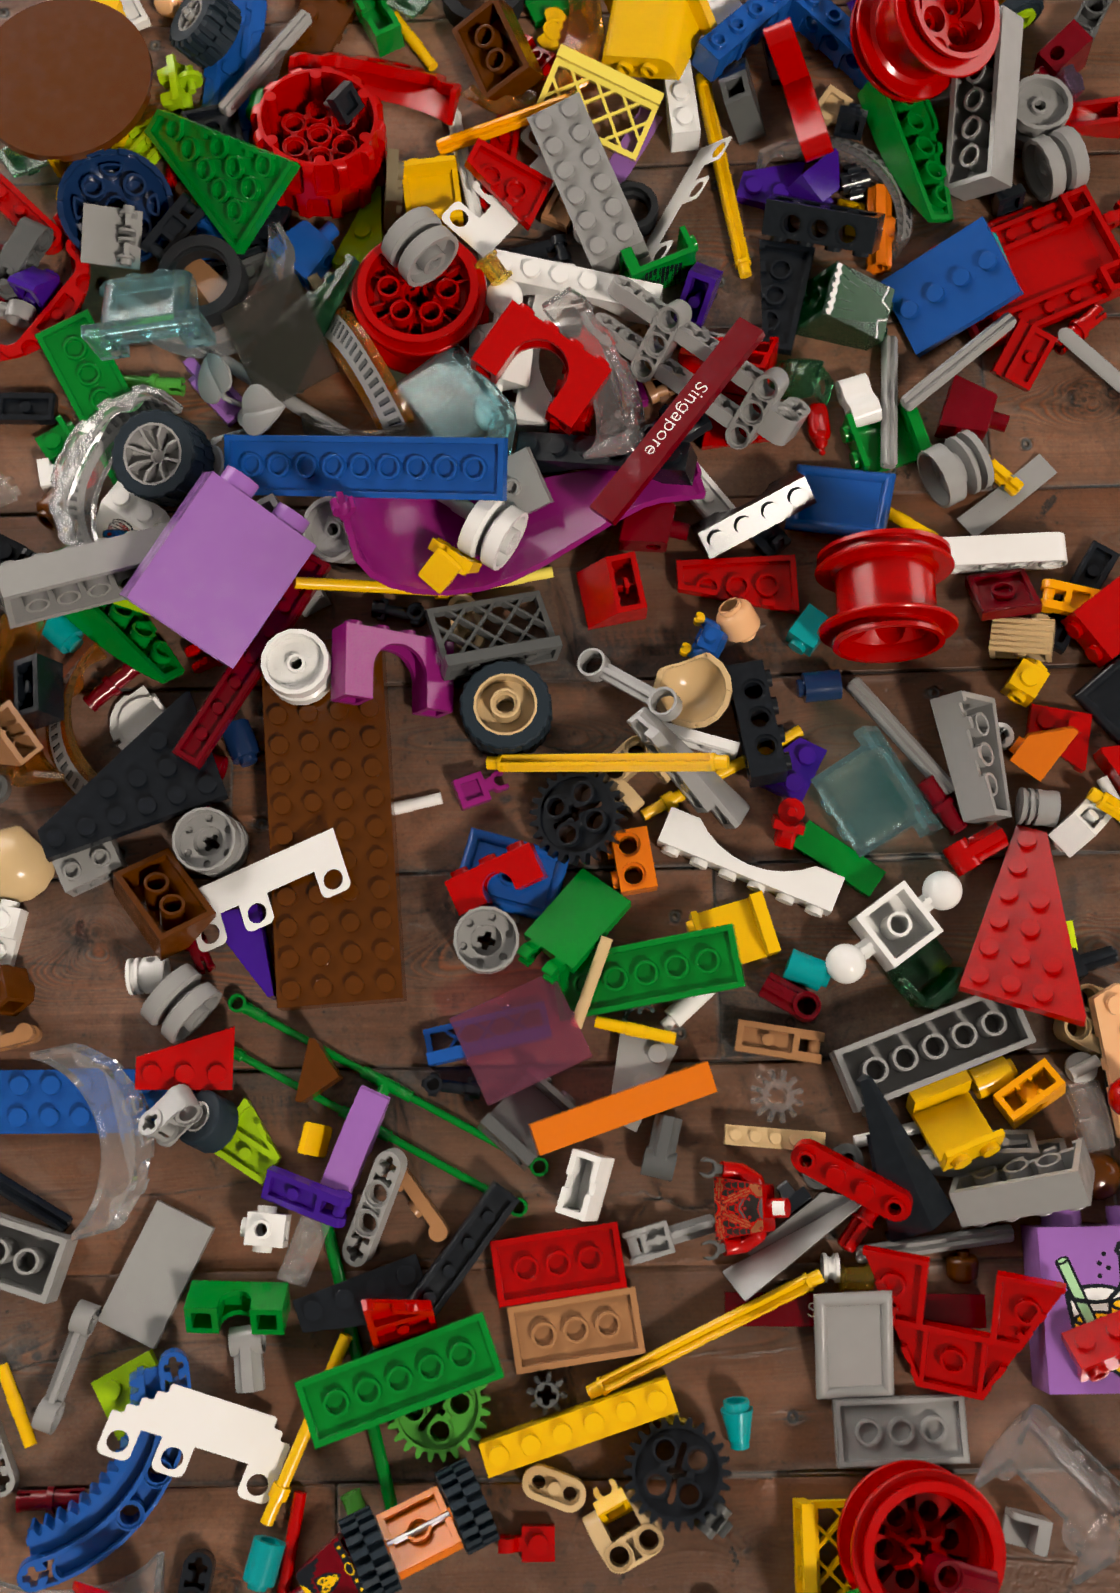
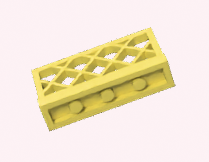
M561 44L537 104L544 102L546 98L557 94L558 97L561 95V92L574 87L580 93L585 107L587 104L601 99L606 115L591 121L593 125L606 119L609 121L613 135L605 138L599 137L603 147L635 162L662 102L664 93ZM559 67L570 72L573 83L558 88L555 75ZM575 75H577V76H579V77H581V78H583V79L577 81ZM590 81L596 84L599 95L584 101L579 85ZM553 83L555 90L548 92ZM601 87L608 91L603 93ZM617 94L621 96L625 107L610 113L605 97ZM627 100L633 102L634 104L628 106ZM641 106L651 111L647 121L635 125L631 109ZM627 112L632 127L617 133L611 117ZM644 127L639 137L637 129ZM632 131L637 141L633 153L622 148L618 138ZM615 139L616 144H613L609 141Z

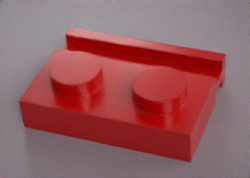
M1022 318L1018 319L990 373L996 374L1008 383L1028 392L1058 338L1033 324L1025 322Z

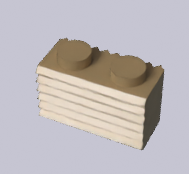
M1033 614L1031 618L1014 616L992 619L989 640L990 658L1022 660L1027 657L1040 660L1041 662H1052L1056 630L1055 619H1050L1045 614Z

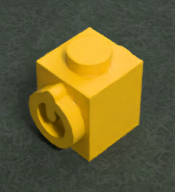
M1023 658L1014 668L1000 693L1007 696L1012 702L1026 708L1036 698L1050 673L1040 660Z

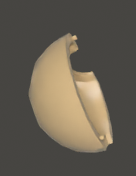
M707 652L660 668L653 686L655 689L669 687L680 697L683 705L682 711L671 722L689 729L706 727L719 720L728 708L733 692L731 676L726 667L719 659ZM665 696L659 700L657 706L661 713L668 711L673 706L674 698L672 696Z
M16 825L0 829V901L1 899H7L20 903L31 900L43 892L53 879L55 873L52 861L48 862L42 845L22 826Z

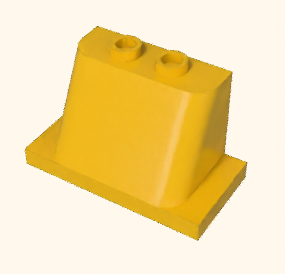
M604 0L609 10L610 18L601 62L629 77L680 80L701 35H707L718 26L708 0Z

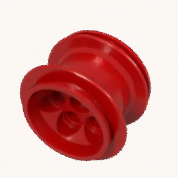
M856 0L850 19L851 45L856 61L864 76L880 93L890 99L903 103H915L936 97L948 88L952 78H964L980 71L992 58L1000 34L998 0Z
M875 529L839 538L826 545L818 553L814 576L819 585L836 593L837 614L828 618L820 625L817 635L819 640L832 648L837 656L862 663H894L913 660L936 652L943 647L946 639L957 631L959 620L956 615L945 608L937 606L936 584L946 579L955 567L954 558L951 556L950 544L943 537L917 529Z

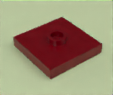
M1024 568L965 576L966 589L981 621L1041 613L1042 603Z

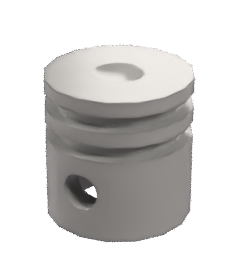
M1020 787L1015 801V822L1017 824L1024 823L1025 825L1056 827L1061 811L1060 792L1042 789L1034 790L1033 788L1026 790L1025 787Z

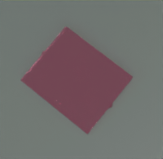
M542 976L449 1019L467 1058L466 1064L471 1067L488 1106L593 1057L574 1018L575 1012L570 1009L558 982L556 981L551 985Z

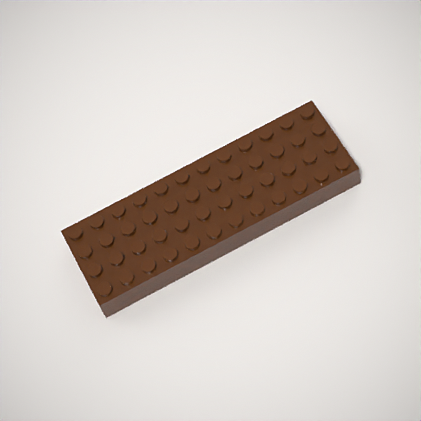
M332 639L321 640L331 655ZM379 651L374 661L373 699L361 705L330 701L331 688L317 702L309 705H292L277 696L262 674L270 856L333 828L350 878V887L347 890L329 898L322 896L314 872L272 890L277 1008L282 1011L407 1001L385 651ZM335 869L328 871L324 877L325 886L332 890L337 889L343 881L341 872Z

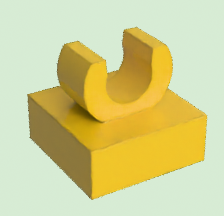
M612 1478L608 1480L612 1487L610 1494L602 1496L597 1487L593 1488V1494L597 1501L592 1504L605 1526L633 1511L626 1492Z

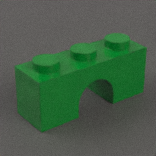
M192 1280L184 1305L186 1332L219 1333L222 1323L227 1318L234 1315H245L250 1317L252 1334L284 1335L291 1308L289 1282Z

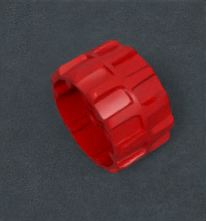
M322 66V69L303 70L296 68L290 70L288 75L278 81H270L263 88V97L260 103L255 104L251 109L250 119L253 145L298 162L301 166L277 204L280 207L287 206L299 212V216L304 218L332 216V219L343 218L345 213L359 206L363 209L371 203V195L377 185L382 187L386 179L387 135L383 104L376 94L371 95L364 87V81L354 74L349 76L335 71L333 67ZM343 80L352 81L365 106L348 125H340L336 117L330 115L323 104ZM358 137H359V139H360V147H359V148H358Z

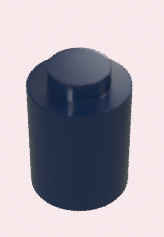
M839 669L802 673L801 679L796 680L798 698L803 697L804 703L842 699L843 688Z
M238 719L232 721L222 735L233 764H240L241 767L251 766L258 761L257 757L262 752L249 720Z

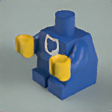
M697 612L693 623L695 626H702L703 629H699L692 647L689 643L684 642L679 653L683 657L693 658L707 652L720 659L727 643L728 635L721 631L720 625L714 620L705 617L702 612Z

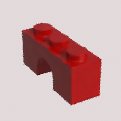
M523 840L517 841L507 846L508 852L496 857L495 853L479 859V866L470 870L465 866L451 872L452 878L444 881L459 916H464L469 910L492 904L488 893V884L496 874L505 873L508 875L516 890L525 889L548 878L534 844L530 842L524 843Z

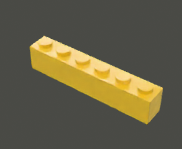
M667 1374L609 1393L606 1396H601L483 1437L478 1445L488 1478L677 1413L678 1408Z

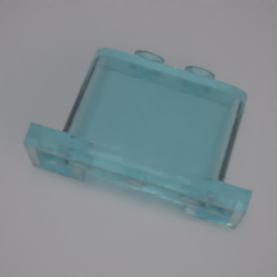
M158 269L154 273H130L125 277L108 280L105 284L100 323L80 326L81 337L101 361L130 357V346L128 344L180 337L187 349L216 345V334L199 310L197 282L194 276L186 270Z
M862 726L853 732L861 746L811 779V782L822 797L820 801L821 806L829 816H834L839 824L837 826L838 833L844 841L851 843L860 858L913 827L920 838L933 835L943 829L941 823L931 812L930 806L878 726Z

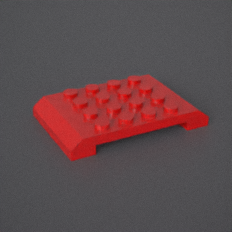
M1086 184L1059 195L1056 202L990 228L992 232L997 234L1010 268L1024 294L967 328V331L973 339L1007 312L1011 313L1016 318V321L1022 318L1025 322L1043 329L1089 310L1094 304L1101 305L1120 296V246ZM1010 330L1007 334L1000 338L986 351H990L994 348L1004 345L1012 330Z

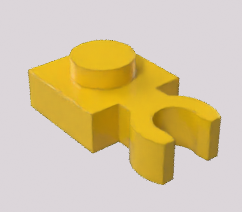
M432 538L428 549L435 552L439 547L442 548L462 566L459 574L466 576L467 573L479 572L482 566L480 560L475 557L471 558L441 538Z

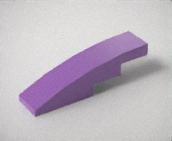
M361 1085L337 1139L320 1184L335 1190L341 1189L351 1194L353 1193L360 1180L367 1157L373 1150L391 1097ZM326 1202L325 1208L332 1210L333 1205Z

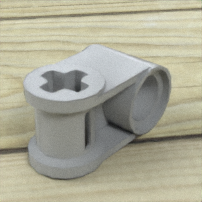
M178 1084L171 1087L152 1108L141 1116L138 1129L143 1136L153 1137L162 1147H169L175 1144L182 1134L199 1121L202 1117L203 1109L191 1088L186 1084Z

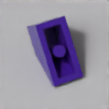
M834 148V152L825 155L787 188L792 197L828 204L834 202L831 196L840 189L839 152L837 149Z
M696 262L688 272L680 299L690 305L692 309L691 322L701 328L715 299L723 271ZM675 314L673 320L677 322V316Z
M34 266L10 275L7 280L18 298L32 304L37 309V314L43 311L63 287L60 276L50 269H44L43 271Z

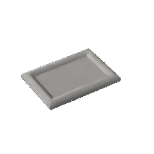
M892 1290L813 1294L816 1399L894 1396Z

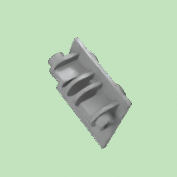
M83 203L80 262L140 270L143 211L135 210V207L132 205H123V208Z

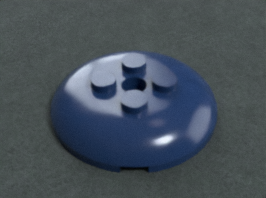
M123 148L107 149L105 151L101 149L88 154L85 159L73 161L64 172L57 192V211L65 234L73 245L81 251L83 203L110 206L115 203L122 207L123 205H132L135 207V210L143 211L142 243L174 204L168 181L161 171L147 158ZM160 237L156 243L163 248L166 241ZM141 249L140 263L147 261L154 255L150 252L145 253Z

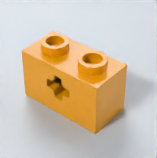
M1043 1058L994 1093V1105L1015 1130L1066 1093V1082L1046 1058Z

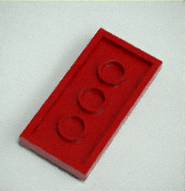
M617 1221L490 1242L499 1308L627 1288Z

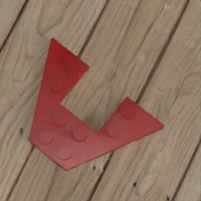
M864 1245L862 1250L874 1275V1283L877 1290H892L893 1326L901 1342L900 1347L903 1355L911 1367V1375L916 1386L982 1401L992 1390L995 1382L1005 1373L1008 1365L1017 1353L1021 1352L1033 1336L1039 1324L1043 1323L1046 1319L1048 1312L1061 1295L1065 1294L1067 1283L998 1270L990 1333L924 1319L930 1257L870 1245Z

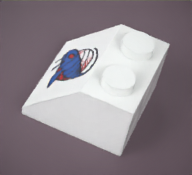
M117 481L100 503L91 536L94 539L111 538L123 535L131 530L140 531L152 528L160 523H168L171 518L161 507L128 492L122 483Z

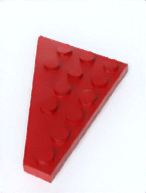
M1016 825L960 981L959 990L1085 1027L1086 1012L1047 832Z

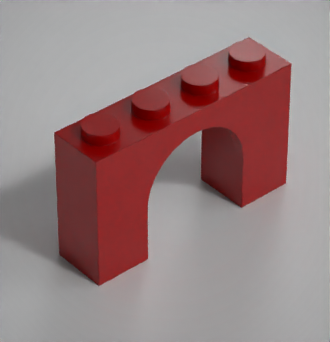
M512 300L471 357V368L496 385L512 360L521 352L540 348L554 353L565 367L567 380L546 410L545 419L570 436L609 380L612 369L603 357L597 354L593 356L585 351V347L580 341L573 337L568 339L559 333L560 330L554 323L548 320L543 322L536 317L535 312L524 303L517 304Z

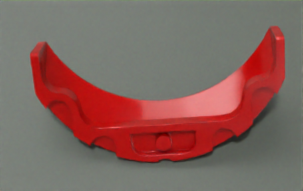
M296 52L289 57L288 74L290 70L296 68L305 70L322 69V66H330L335 71L349 76L354 74L364 81V87L371 95L376 94L380 101L412 108L431 115L446 125H453L462 86L459 83L446 82L447 76L439 73L425 72L423 68L401 62L362 55L346 56L335 52L315 55L307 52Z
M57 213L53 216V219L66 240V250L71 258V277L15 343L10 345L0 344V361L23 357L41 349L35 334L78 314L84 303L90 282V264L80 262L81 251L73 245L65 234Z

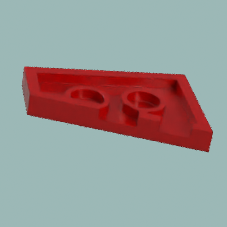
M478 137L464 166L529 231L554 180Z
M235 1026L136 1056L135 1090H169L178 1084H186L191 1090H232Z

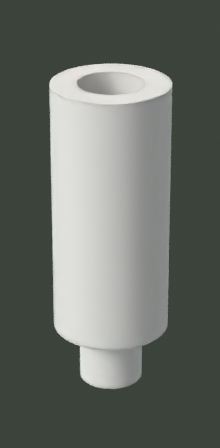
M716 993L675 1000L664 1010L667 1016L659 1024L667 1031L675 1024L680 1028Z

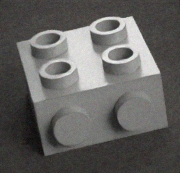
M117 839L52 861L65 893L73 897L112 880L113 873L128 867Z

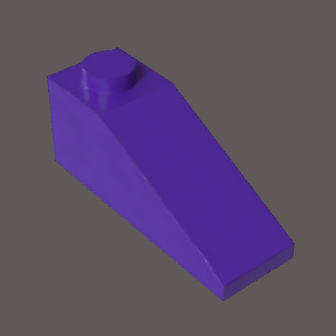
M257 904L252 905L248 911L249 920L253 923L262 922L264 920L263 908ZM239 908L221 913L227 934V945L267 997L273 1000L277 999L276 977L266 926L255 931H248L245 928Z

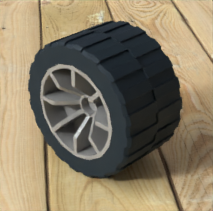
M153 409L150 411L144 410L137 415H133L121 426L119 433L113 441L114 446L111 452L112 467L115 470L118 481L122 483L128 492L160 506L179 507L201 474L214 471V454L206 434L193 423L169 411Z

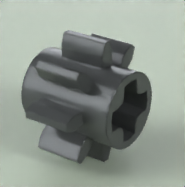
M548 1371L546 1378L542 1380L539 1376L535 1375L533 1379L537 1384L536 1388H527V1394L534 1395L535 1397L530 1407L535 1408L539 1405L543 1408L544 1416H546L548 1408L554 1407L559 1412L561 1407L558 1399H565L568 1394L559 1389L564 1379L561 1378L554 1381L551 1379V1371ZM545 1385L551 1386V1392L556 1393V1395L550 1397V1401H544L543 1394L538 1393V1391L544 1390Z
M715 1502L713 1506L718 1515L714 1516L709 1512L705 1513L707 1525H703L698 1518L694 1520V1525L710 1540L716 1534L724 1539L733 1527L728 1520L733 1512L726 1505Z

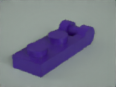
M272 1165L267 1169L261 1198L331 1227L343 1228L347 1220L346 1207H349L351 1204L352 1194L346 1190H335ZM326 1202L333 1205L332 1210L325 1208Z

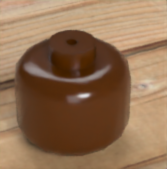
M968 1249L956 1250V1253L947 1255L946 1275L949 1279L959 1284H969L977 1279L979 1271L977 1256L969 1254Z

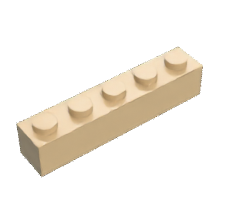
M725 1124L723 1145L793 1150L795 1144L802 1139H813L825 1145L826 1132Z

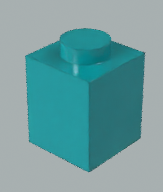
M809 603L788 631L785 639L788 642V646L794 652L800 655L804 653L810 657L821 642L817 635L818 628L830 617Z

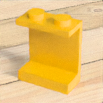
M762 891L752 893L746 899L699 913L692 911L689 914L690 921L685 922L687 932L733 923L742 965L776 955L781 951Z
M966 1070L909 1092L906 1108L943 1172L951 1168L955 1170L962 1169L968 1166L973 1159L980 1156L988 1158L1000 1151L1005 1137V1132L1002 1128L993 1132L969 1093L972 1079Z

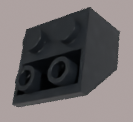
M38 653L21 658L13 663V705L32 731L64 720L63 664Z

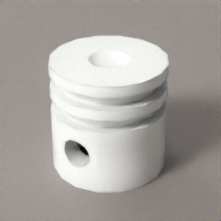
M158 956L128 958L125 964V982L129 995H136V993L140 995L144 994V992L145 994H151L159 983L171 973L169 958L160 961Z

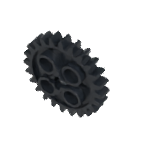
M556 772V781L547 777L546 781L549 787L547 789L538 787L542 797L532 799L534 803L538 804V809H533L529 812L537 816V820L532 821L530 826L539 829L533 835V838L542 840L539 847L543 850L549 849L547 855L552 858L558 856L559 862L565 864L569 859L570 864L574 866L578 865L579 860L583 864L590 865V856L601 861L600 851L602 850L611 854L610 842L620 844V841L615 837L616 833L626 832L625 829L619 826L620 822L628 821V817L621 814V811L628 808V805L624 802H619L625 794L620 790L615 791L619 784L614 780L608 782L610 776L604 772L600 775L599 772H567V775L563 772ZM590 788L591 795L589 799L582 802L581 796L583 791ZM563 802L564 810L556 816L555 808L559 803ZM600 802H602V806L595 808L599 805ZM602 815V825L594 829L593 821L597 816ZM558 823H562L557 829L555 828ZM572 829H575L576 837L572 842L568 843L566 839L567 834Z
M675 1415L673 1425H668L665 1417H662L661 1428L658 1429L650 1422L649 1428L651 1433L649 1435L642 1431L638 1432L642 1440L641 1444L630 1443V1446L636 1452L635 1456L627 1455L624 1458L632 1464V1468L623 1470V1474L632 1477L633 1480L625 1485V1489L636 1491L631 1497L630 1502L634 1504L641 1501L643 1504L638 1513L642 1516L650 1511L649 1523L653 1525L660 1518L662 1519V1529L665 1531L670 1522H674L677 1533H680L683 1522H687L690 1530L694 1531V1520L697 1518L703 1525H707L704 1514L709 1512L717 1516L718 1513L713 1505L715 1502L725 1505L726 1501L720 1495V1492L731 1490V1487L723 1482V1478L731 1477L732 1471L722 1468L723 1465L730 1462L729 1456H719V1453L725 1447L724 1443L713 1445L712 1442L716 1437V1433L713 1431L705 1436L703 1434L705 1423L703 1422L694 1429L692 1417L687 1419L685 1425H681L678 1415ZM664 1442L672 1444L675 1448L673 1457L666 1461L657 1457V1448ZM686 1443L687 1449L682 1462V1470L687 1475L685 1478L680 1477L678 1479L674 1503L669 1504L668 1497L673 1485V1476L669 1473V1470L676 1469L681 1444ZM694 1452H702L707 1456V1464L701 1470H694L689 1466V1458ZM656 1476L662 1477L666 1481V1489L660 1495H653L648 1490L649 1481ZM693 1486L699 1491V1498L695 1504L686 1505L681 1501L680 1495L685 1487Z

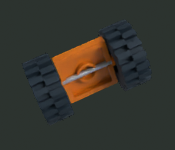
M466 1458L435 1472L438 1486L436 1485L376 1515L375 1517L384 1540L369 1505L338 1520L365 1593H396L402 1590L389 1554H391L399 1577L402 1580L463 1548L470 1555L499 1540V1534L492 1519V1514Z

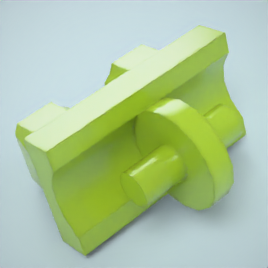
M173 53L167 55V66L157 70L160 84L165 89L170 87V90L160 94L161 104L169 112L180 108L183 111L194 109L192 94H195L197 92L196 89L202 86L203 75L201 72L194 70L192 65L178 63Z

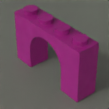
M353 619L345 620L343 624L332 629L330 701L361 705L372 700L374 661L379 651H387L398 656L406 664L411 674L412 714L440 718L453 712L454 679L443 681L440 672L442 665L432 635L419 636L413 630L393 631L386 625H362V621ZM447 641L444 645L447 655L453 654L454 642Z

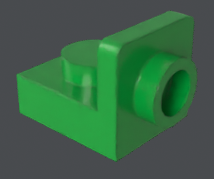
M61 415L55 417L59 425L35 438L45 457L49 458L52 464H56L70 456L78 443L76 438L81 436L73 422L69 421L66 423Z

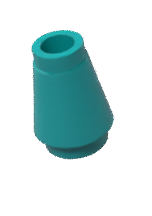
M735 1396L724 1399L723 1407L720 1411L730 1442V1449L737 1451L750 1448L749 1441L753 1407L749 1404V1399L746 1397Z

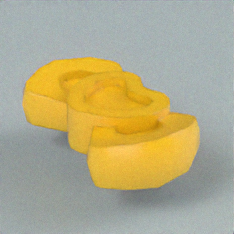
M549 7L544 11L546 22L543 25L544 33L537 38V43L543 49L554 51L559 47L560 32L567 17L560 8Z

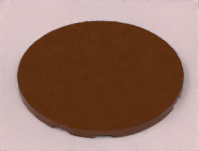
M49 0L30 6L7 20L0 27V141L11 150L31 159L70 162L85 159L88 154L102 148L105 151L122 140L143 116L151 98L150 90L152 79L154 78L151 55L145 40L136 26L116 9L93 0Z

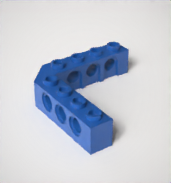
M748 0L698 41L691 63L712 83L723 74L725 67L735 59L738 61L744 51L753 44L756 46L760 42L761 37L764 36V28L790 17L794 30L796 32L799 31L813 44L815 50L819 49L833 62L835 68L839 67L854 81L853 84L861 90L868 82L853 53L850 39L851 18L831 0Z

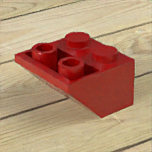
M635 551L604 557L576 573L588 630L646 619L648 607Z

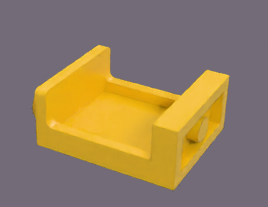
M441 154L431 158H411L403 161L404 174L402 184L405 213L417 207L427 206L441 219L442 225L451 232H454L443 222L442 215L454 202H461L456 156ZM454 210L450 214V220L455 226H464L462 210Z

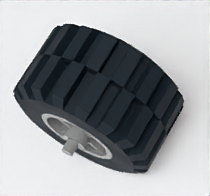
M184 0L178 8L170 27L169 40L171 45L199 67L207 68L212 66L228 52L234 43L240 29L241 11L230 0Z

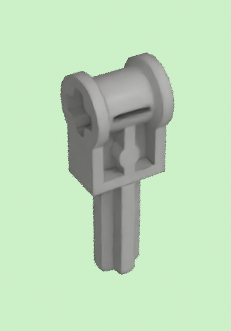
M706 1214L668 1226L666 1220H662L621 1233L622 1238L626 1239L630 1251V1265L640 1264L675 1253L674 1245L715 1233V1219L712 1214ZM637 1238L639 1239L642 1252H640Z

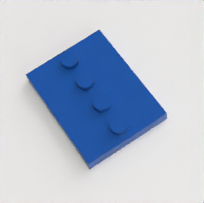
M983 216L880 282L885 293L888 286L890 287L887 295L891 288L895 289L891 306L915 354L919 358L1024 294Z

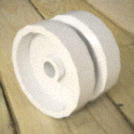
M479 500L469 513L461 529L457 547L459 551L471 558L480 555L483 565L497 571L507 563L518 547L527 526L528 514L515 505L506 508L505 501Z
M288 629L277 633L267 642L261 654V669L265 680L281 700L292 705H309L319 701L329 692L331 688V655L325 644L316 634L304 629Z

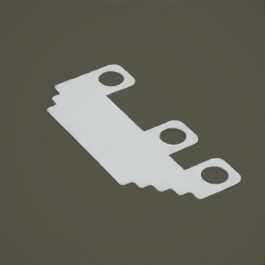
M172 1384L167 1393L158 1391L154 1399L144 1397L138 1406L127 1404L123 1412L112 1410L98 1442L97 1450L101 1455L121 1461L126 1460L133 1451L140 1431L143 1430L162 1437L152 1461L153 1470L172 1477L182 1476L185 1473L195 1447L241 1461L248 1465L238 1487V1495L243 1499L265 1504L270 1499L268 1493L273 1481L278 1480L290 1445L281 1442L283 1433L274 1427L277 1421L275 1416ZM116 1430L126 1432L129 1437L127 1447L120 1452L111 1451L106 1443L109 1434ZM170 1447L180 1449L183 1454L182 1463L174 1469L165 1468L161 1462L163 1452ZM256 1474H262L268 1480L267 1490L259 1496H254L247 1490L248 1480Z

